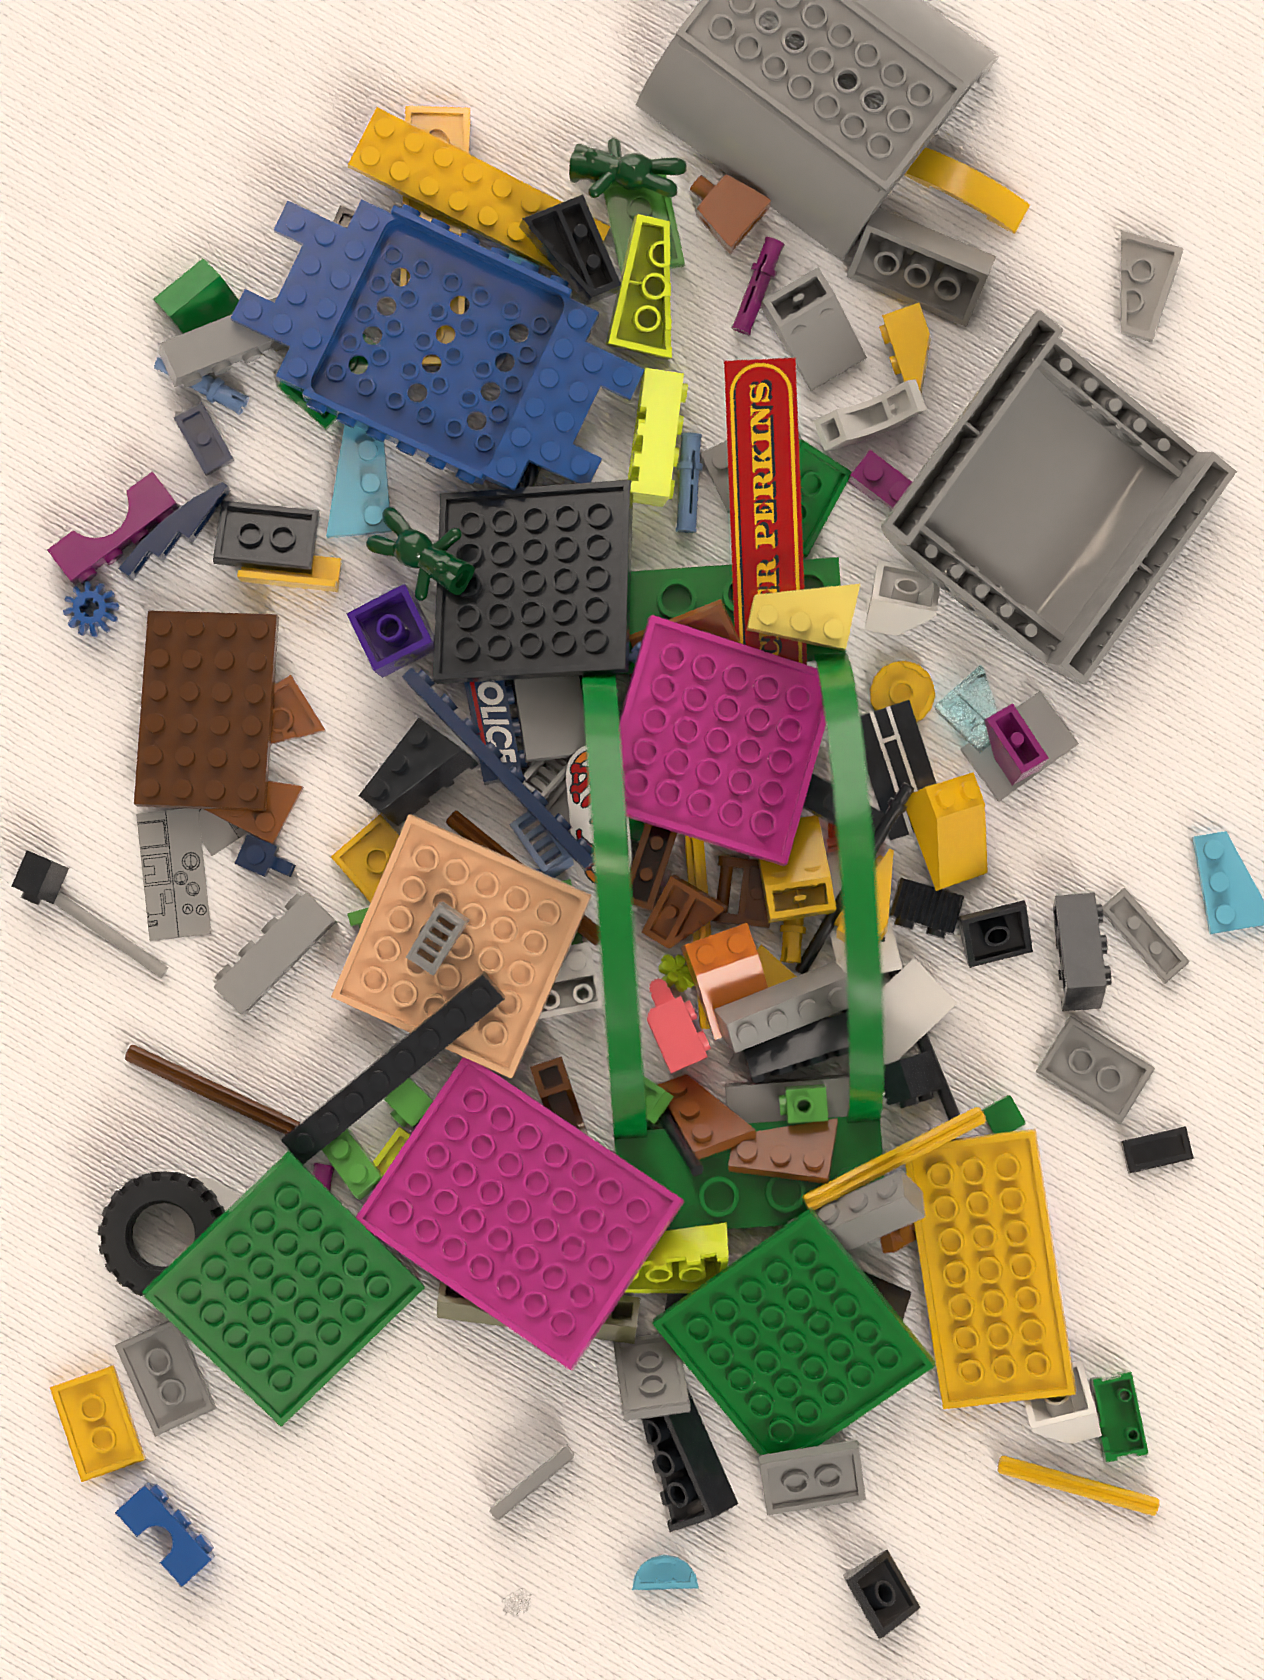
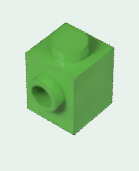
M411 1077L384 1099L394 1109L390 1115L402 1127L409 1124L412 1128L416 1127L434 1101Z
M825 1084L784 1087L785 1095H779L780 1115H786L788 1123L828 1121Z

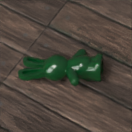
M617 138L608 140V152L580 143L575 145L569 163V179L571 183H577L580 180H588L594 183L588 190L591 198L599 197L615 181L627 190H637L644 187L667 197H675L677 195V185L672 180L660 175L677 176L684 174L687 170L686 162L677 157L650 159L640 153H630L622 157L620 142Z
M392 507L386 508L382 513L383 521L398 538L395 542L379 535L371 536L366 541L368 550L376 554L396 557L404 566L419 569L415 588V597L419 601L425 600L428 596L430 578L440 583L450 593L455 595L462 594L475 572V567L446 551L461 538V530L459 528H452L432 544L426 534L412 529L398 510Z

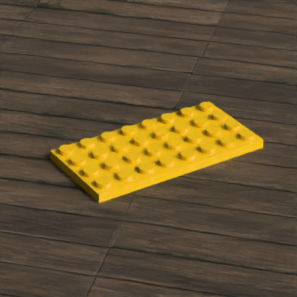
M1036 1129L953 1139L906 1163L907 1176L923 1192L925 1217L915 1221L914 1225L943 1410L1075 1395V1379Z

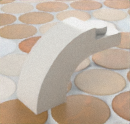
M915 379L908 380L867 401L835 409L814 420V424L824 451H829L893 430L912 421V417L927 409Z

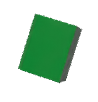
M204 258L153 298L182 334L232 315L239 302V299L221 275Z

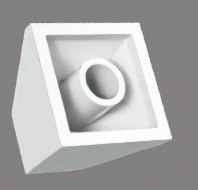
M878 560L865 630L874 631L878 634L898 636L935 618L940 587L917 568Z
M1082 1360L1072 1362L1076 1386L1075 1395L1024 1400L1032 1433L1068 1444L1102 1436Z

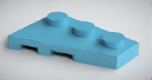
M1227 831L1192 837L1209 935L1263 926L1264 900Z

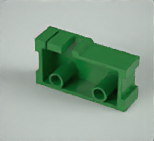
M1129 1370L1117 1372L1118 1376L1101 1379L1097 1376L1090 1378L1102 1434L1099 1437L1103 1460L1106 1463L1118 1461L1117 1457L1135 1454L1136 1456L1149 1454L1133 1375ZM1126 1391V1397L1121 1399V1392ZM1134 1430V1437L1129 1438V1432Z

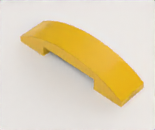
M927 147L923 149L904 174V176L928 189L932 186L987 216V220L1013 234L1016 233L1030 207L1028 202L990 177L962 162Z

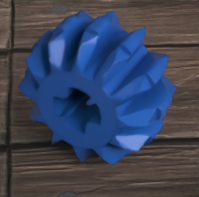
M86 581L84 584L85 592L74 586L72 589L77 597L75 599L70 596L65 597V602L73 607L64 609L63 614L72 617L67 623L70 628L79 626V635L84 636L90 628L91 636L96 638L99 634L98 627H101L106 633L110 632V627L106 624L107 620L117 623L118 617L110 612L120 609V605L116 602H110L115 597V593L112 590L104 593L105 585L103 583H98L93 591L92 583ZM91 602L99 607V609L94 610L92 617L84 612L85 609L90 607L89 603Z

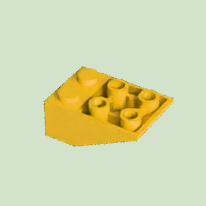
M816 815L800 817L787 865L781 866L758 858L768 923L834 913L836 910L831 874L819 817Z

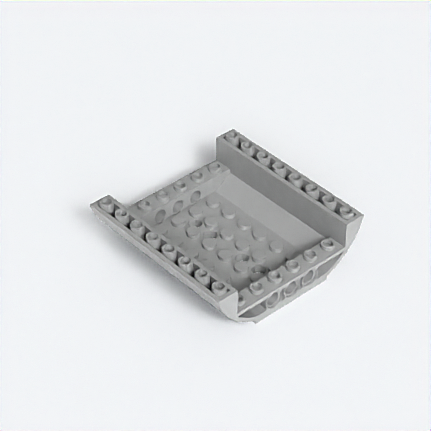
M701 0L678 29L676 35L654 67L640 93L636 106L727 175L768 197L771 200V208L843 261L862 236L864 226L970 88L976 81L981 82L999 56L923 0ZM764 15H772L777 19L778 25L772 30H765L759 25V20ZM792 34L802 37L804 45L798 50L788 48L785 43L788 36ZM843 74H851L855 77L857 84L852 89H843L838 84V78ZM875 93L882 98L883 104L878 109H870L865 105L864 98L868 94Z

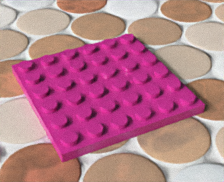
M651 615L648 618L619 719L626 817L781 866L787 865L826 726L817 669Z

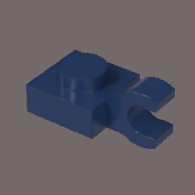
M248 833L234 863L263 877H267L270 869L292 877L296 865L276 857L279 849L278 846Z

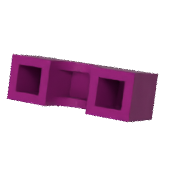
M872 450L868 451L851 473L848 480L851 485L872 501L878 500L891 510L912 483L910 479Z

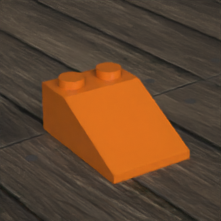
M747 923L681 946L714 1040L722 1038L714 1009L768 988L759 954Z

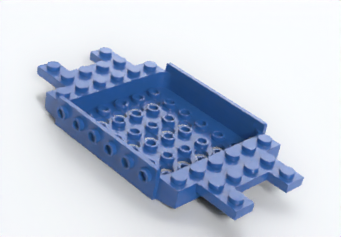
M361 199L348 228H345L297 204L287 201L273 230L274 233L302 245L281 291L274 303L244 289L231 316L232 321L289 348L277 372L276 378L278 381L302 392L303 398L307 402L306 406L321 414L327 411L337 416L336 420L351 428H354L356 425L367 430L366 434L380 442H384L386 439L396 444L395 448L410 456L417 454L426 458L425 462L432 467L442 471L444 468H447L456 473L455 477L472 485L474 482L483 485L484 481L487 480L505 489L515 491L529 462L575 484L592 482L602 458L573 445L600 387L631 401L645 369L587 342L599 318V311L573 300L572 289L568 287L569 283L566 280L555 275H551L550 278L538 273L539 268L526 261H521V264H518L508 259L510 256L508 253L496 247L488 250L479 245L480 241L467 233H462L459 236L450 232V226L434 218L429 222L419 217L421 213L418 210L405 204L401 208L393 205L390 213ZM398 268H404L410 273V281L404 286H397L391 280L393 271ZM457 296L465 297L470 304L467 312L464 314L454 313L450 308L453 298ZM385 297L393 299L396 303V310L388 316L380 314L377 310L378 302ZM516 324L524 325L529 332L527 339L523 342L513 341L509 336L512 326ZM444 325L452 327L455 331L454 340L447 344L441 343L436 337L437 330ZM369 327H377L382 332L381 341L375 345L367 344L363 339V333ZM503 353L511 355L515 361L513 368L506 372L500 371L495 365L496 358ZM436 355L440 358L441 367L437 372L429 373L423 369L422 361L426 356ZM355 356H362L368 362V368L362 374H355L349 369V362ZM487 383H495L500 388V396L494 401L485 400L481 395V389ZM414 384H421L427 389V396L421 402H414L408 397V390ZM480 412L486 417L484 428L473 430L468 426L467 418L471 413Z

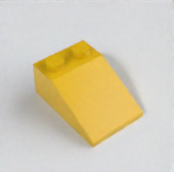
M974 772L913 792L905 804L908 807L906 811L935 890L937 891L987 874L985 802Z

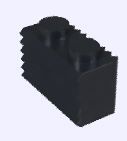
M900 878L889 917L895 919V926L913 930L914 925L927 928L925 934L945 939L946 934L953 935L955 932L964 896L943 889L936 891L935 887Z
M931 1050L884 1065V1098L887 1099L886 1104L889 1106L899 1103L900 1109L933 1099V1091L942 1089Z

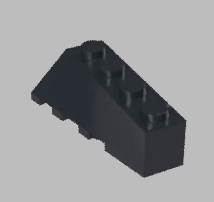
M848 1008L842 1010V1013L824 1017L742 1050L751 1081L755 1084L764 1081L765 1078L770 1076H780L793 1072L799 1067L815 1065L835 1056L839 1057L849 1054Z
M688 1387L691 1412L641 1419L647 1443L653 1445L655 1453L654 1460H652L654 1473H660L664 1489L660 1492L662 1505L668 1506L671 1518L667 1521L669 1533L713 1519L739 1504Z

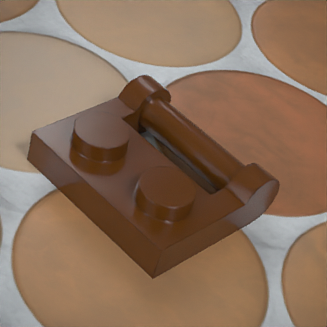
M718 856L717 866L720 867L717 900L727 905L728 908L711 922L735 925L747 923L751 927L769 929L770 923H768L758 860ZM733 868L743 869L738 914L728 913Z

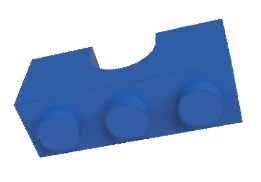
M148 1482L115 1513L136 1537L152 1526L163 1527L170 1533L173 1542L172 1549L160 1564L183 1587L215 1557L212 1553L214 1546L203 1534L197 1536L189 1527L192 1524L191 1520L181 1509L175 1511L167 1503L170 1498L158 1484L152 1486Z

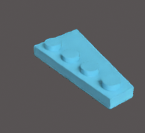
M344 425L326 534L327 538L392 533V530L384 523L382 516L383 511L390 507L385 443L371 438L366 434L367 430L356 425L354 428Z

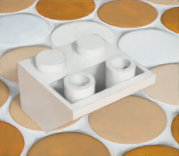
M590 942L570 946L539 1019L602 1007Z

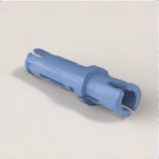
M157 357L154 369L169 376L162 359ZM209 375L202 376V381L190 386V388L205 395L207 401L211 403L216 401L238 415L243 412L241 407L246 408L249 401V396L225 385V380L219 377L214 379Z
M681 433L680 462L677 463L676 468L680 470L676 532H697L699 471H703V464L700 463L702 434Z

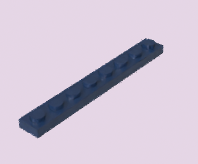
M411 667L403 674L402 678L410 688L586 871L594 863V858L591 856L593 848L582 837L577 841L568 832L572 826L559 813L554 817L545 808L549 802L538 790L535 789L531 793L522 784L526 778L514 765L508 769L500 761L504 756L491 741L485 745L477 736L481 732L479 728L468 717L464 721L460 719L454 712L458 708L457 705L445 693L440 697L431 688L435 685V682L422 669L417 673Z

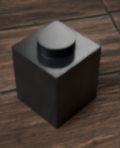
M27 850L11 887L23 891L20 898L39 905L41 900L54 904L69 868Z

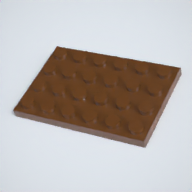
M148 610L134 792L135 806L266 811L279 616L277 614Z

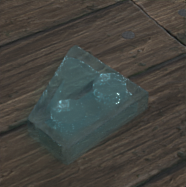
M979 665L934 707L935 711L981 754L991 745L985 719L997 713L998 710L985 670Z

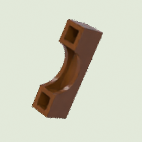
M562 1056L531 1066L530 1069L543 1106L588 1135Z

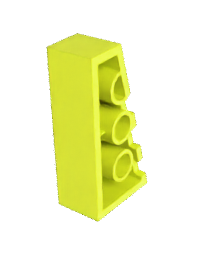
M637 214L634 216L620 277L622 286L616 295L605 345L669 360L672 358L670 221Z
M645 368L641 378L627 480H631L630 492L633 494V503L663 507L668 499L673 498L675 480H672L673 467H677L679 448L675 447L677 435L682 433L684 416L679 415L680 403L686 402L688 384L683 383L684 373Z
M727 1223L665 1231L624 1293H690L728 1265Z

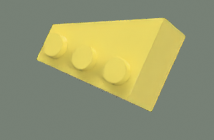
M860 584L755 595L746 630L845 651Z

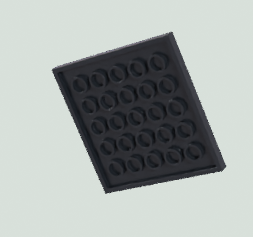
M631 480L516 488L515 491L511 489L440 493L438 540L452 528H459L462 532L461 538L446 551L472 564L475 567V572L464 592L460 595L450 593L437 582L433 681L436 684L629 673L633 494L630 492Z

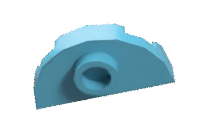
M666 1554L651 1557L641 1564L634 1575L632 1590L699 1588L696 1574L690 1565L677 1556Z

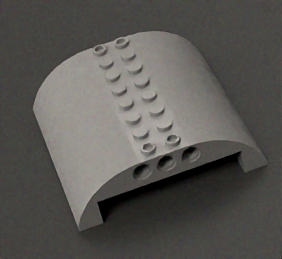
M1038 309L882 523L881 530L888 541L905 559L985 624L1041 663L1085 685L1237 471L1214 452L1196 451L1059 338L1064 329Z

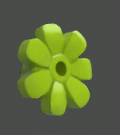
M670 954L664 955L658 970L664 974L661 979L666 980V984L668 983L667 987L671 988L675 985L679 992H684L688 987L692 988L694 983L688 966H684L686 960L680 954H677L675 957Z

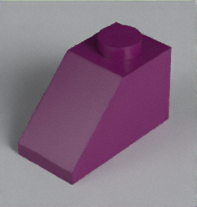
M1013 703L985 719L994 759L1012 786L1039 771L1049 759Z

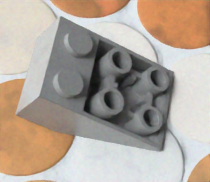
M819 267L762 300L761 310L790 358L796 357V368L810 391L867 359L835 293Z

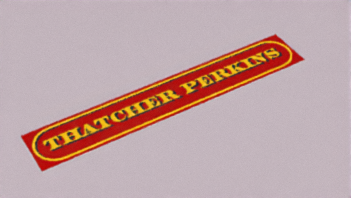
M796 357L724 361L734 628L741 644L807 665L806 643L746 630L755 595L804 590Z

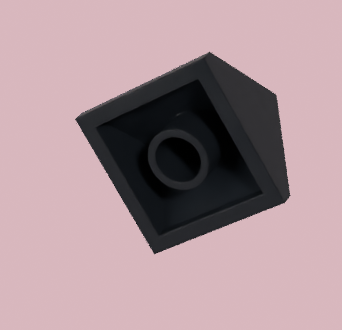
M1025 900L962 915L958 918L957 924L969 968L1033 952Z
M888 1549L843 1574L848 1587L878 1639L884 1638L921 1608Z

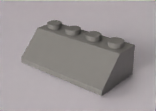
M878 208L867 223L847 278L909 304L920 303L921 309L967 327L996 256L887 210Z

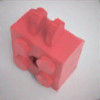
M658 978L649 984V993L652 994L651 997L656 1007L650 1009L647 1022L668 1070L672 1074L708 1058L705 1051L710 1050L711 1047L704 1031L702 1030L697 1033L692 1021L697 1019V1015L691 1001L683 1002L681 996L674 999L670 987H667L668 983L666 984V980Z

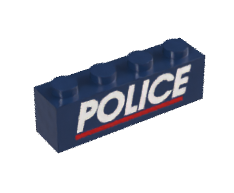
M504 680L465 682L471 721L481 731L477 736L485 745L491 741L504 755L500 761L508 769L514 765L523 775L522 770L528 769V764L525 762L524 750H518L516 737H521L518 717H511L509 705L515 704L512 685L505 686ZM479 760L484 784L500 782Z

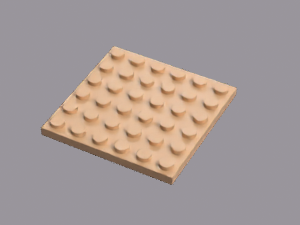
M409 814L331 997L410 1033L475 978L485 972L505 995V1000L445 1049L512 1079L515 1076L592 895ZM443 901L470 919V921L433 976L406 958L437 905ZM440 917L438 920L452 931L455 928V925L443 917ZM435 927L431 931L444 941H447L449 937ZM429 938L425 940L426 944L438 952L441 951V946ZM421 948L417 953L432 964L436 959Z

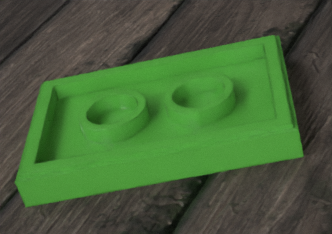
M617 181L613 182L603 194L620 275L634 216L637 214L670 221V269L685 266L671 197L661 195L644 187L637 190H627L620 186Z

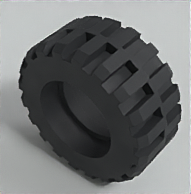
M167 1171L143 1174L126 1182L120 1190H116L110 1197V1203L102 1211L101 1216H103L101 1225H98L97 1234L101 1240V1245H98L100 1255L104 1256L106 1261L104 1265L109 1273L112 1272L117 1278L116 1282L122 1287L126 1286L131 1289V1293L144 1296L142 1291L168 1267L156 1266L147 1262L139 1255L135 1248L133 1228L137 1218L145 1209L159 1203L172 1204L181 1208L187 1213L193 1223L195 1241L225 1212L224 1207L218 1203L215 1193L207 1189L203 1185L204 1183L196 1178H191L180 1172Z

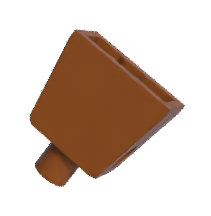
M726 174L716 186L703 175H700L690 187V191L702 200L696 209L697 218L730 255L770 209L771 200L768 197Z

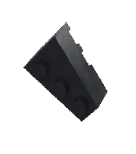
M583 194L522 218L519 228L587 305L618 293L622 286Z
M418 718L358 796L385 818L399 826L406 821L409 814L414 815L431 802L429 798L443 787L448 789L455 783L453 779L468 768L473 770L479 763L460 746Z

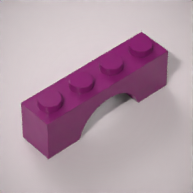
M153 471L126 490L129 505L128 513L123 524L115 532L104 537L91 538L73 530L47 549L74 585H77L79 582L84 585L86 581H91L98 574L96 570L105 563L108 565L115 563L124 555L122 550L132 543L138 545L149 534L150 529L158 523L160 524L165 518L180 508Z

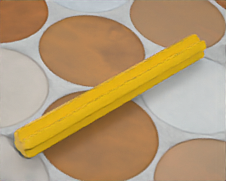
M1001 1456L998 1462L997 1471L1003 1475L1155 1516L1159 1509L1160 1500L1153 1496L1007 1456Z

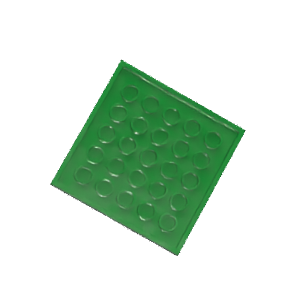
M288 1151L142 1293L150 1303L282 1427L397 1316L425 1286Z
M813 1208L804 1212L653 1318L652 1322L658 1332L759 1455L821 1445L933 1369L936 1362Z

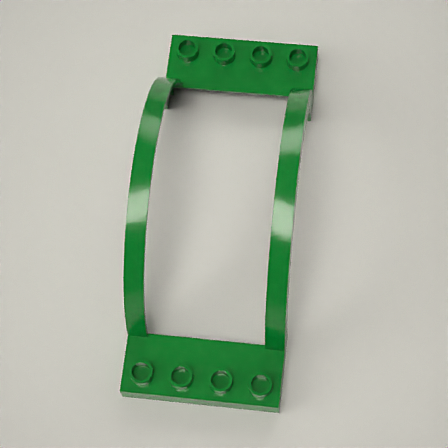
M839 557L803 559L804 590L841 586ZM732 564L631 571L630 635L646 629L648 618L651 615L669 620L722 599L734 626ZM806 643L807 662L814 661L819 677L828 737L840 863L848 997L847 1116L828 1118V1120L838 1118L829 1177L830 1182L883 1154L880 1122L884 1093L882 967L870 799L862 727L853 671L846 650L840 651ZM631 663L629 673L582 675L615 1154L685 1201L665 1231L727 1223V1229L787 1225V1221L809 1210L803 1200V1196L824 1185V1183L731 1172L728 1169L731 1148L699 1159L704 1170L699 1176H693L664 1129L647 1130L616 675L633 674L635 664ZM786 1120L748 1124L757 1132L811 1122L788 1123ZM883 1175V1176H881V1177H879V1178H877V1179H875V1180H873V1181H871V1182H869V1183H867V1184H865V1185H863V1186H861V1187L855 1189L854 1191H856V1190H858V1189H860V1188H862V1187H865V1186H867V1185H869V1184H871V1183H873V1182H876V1181H878V1180H880V1179H882V1178H885V1176Z

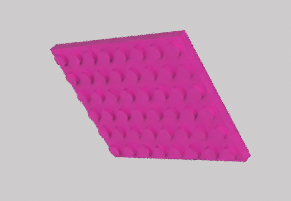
M462 1057L356 1218L372 1234L557 1362L573 1371L685 1201L485 1066Z

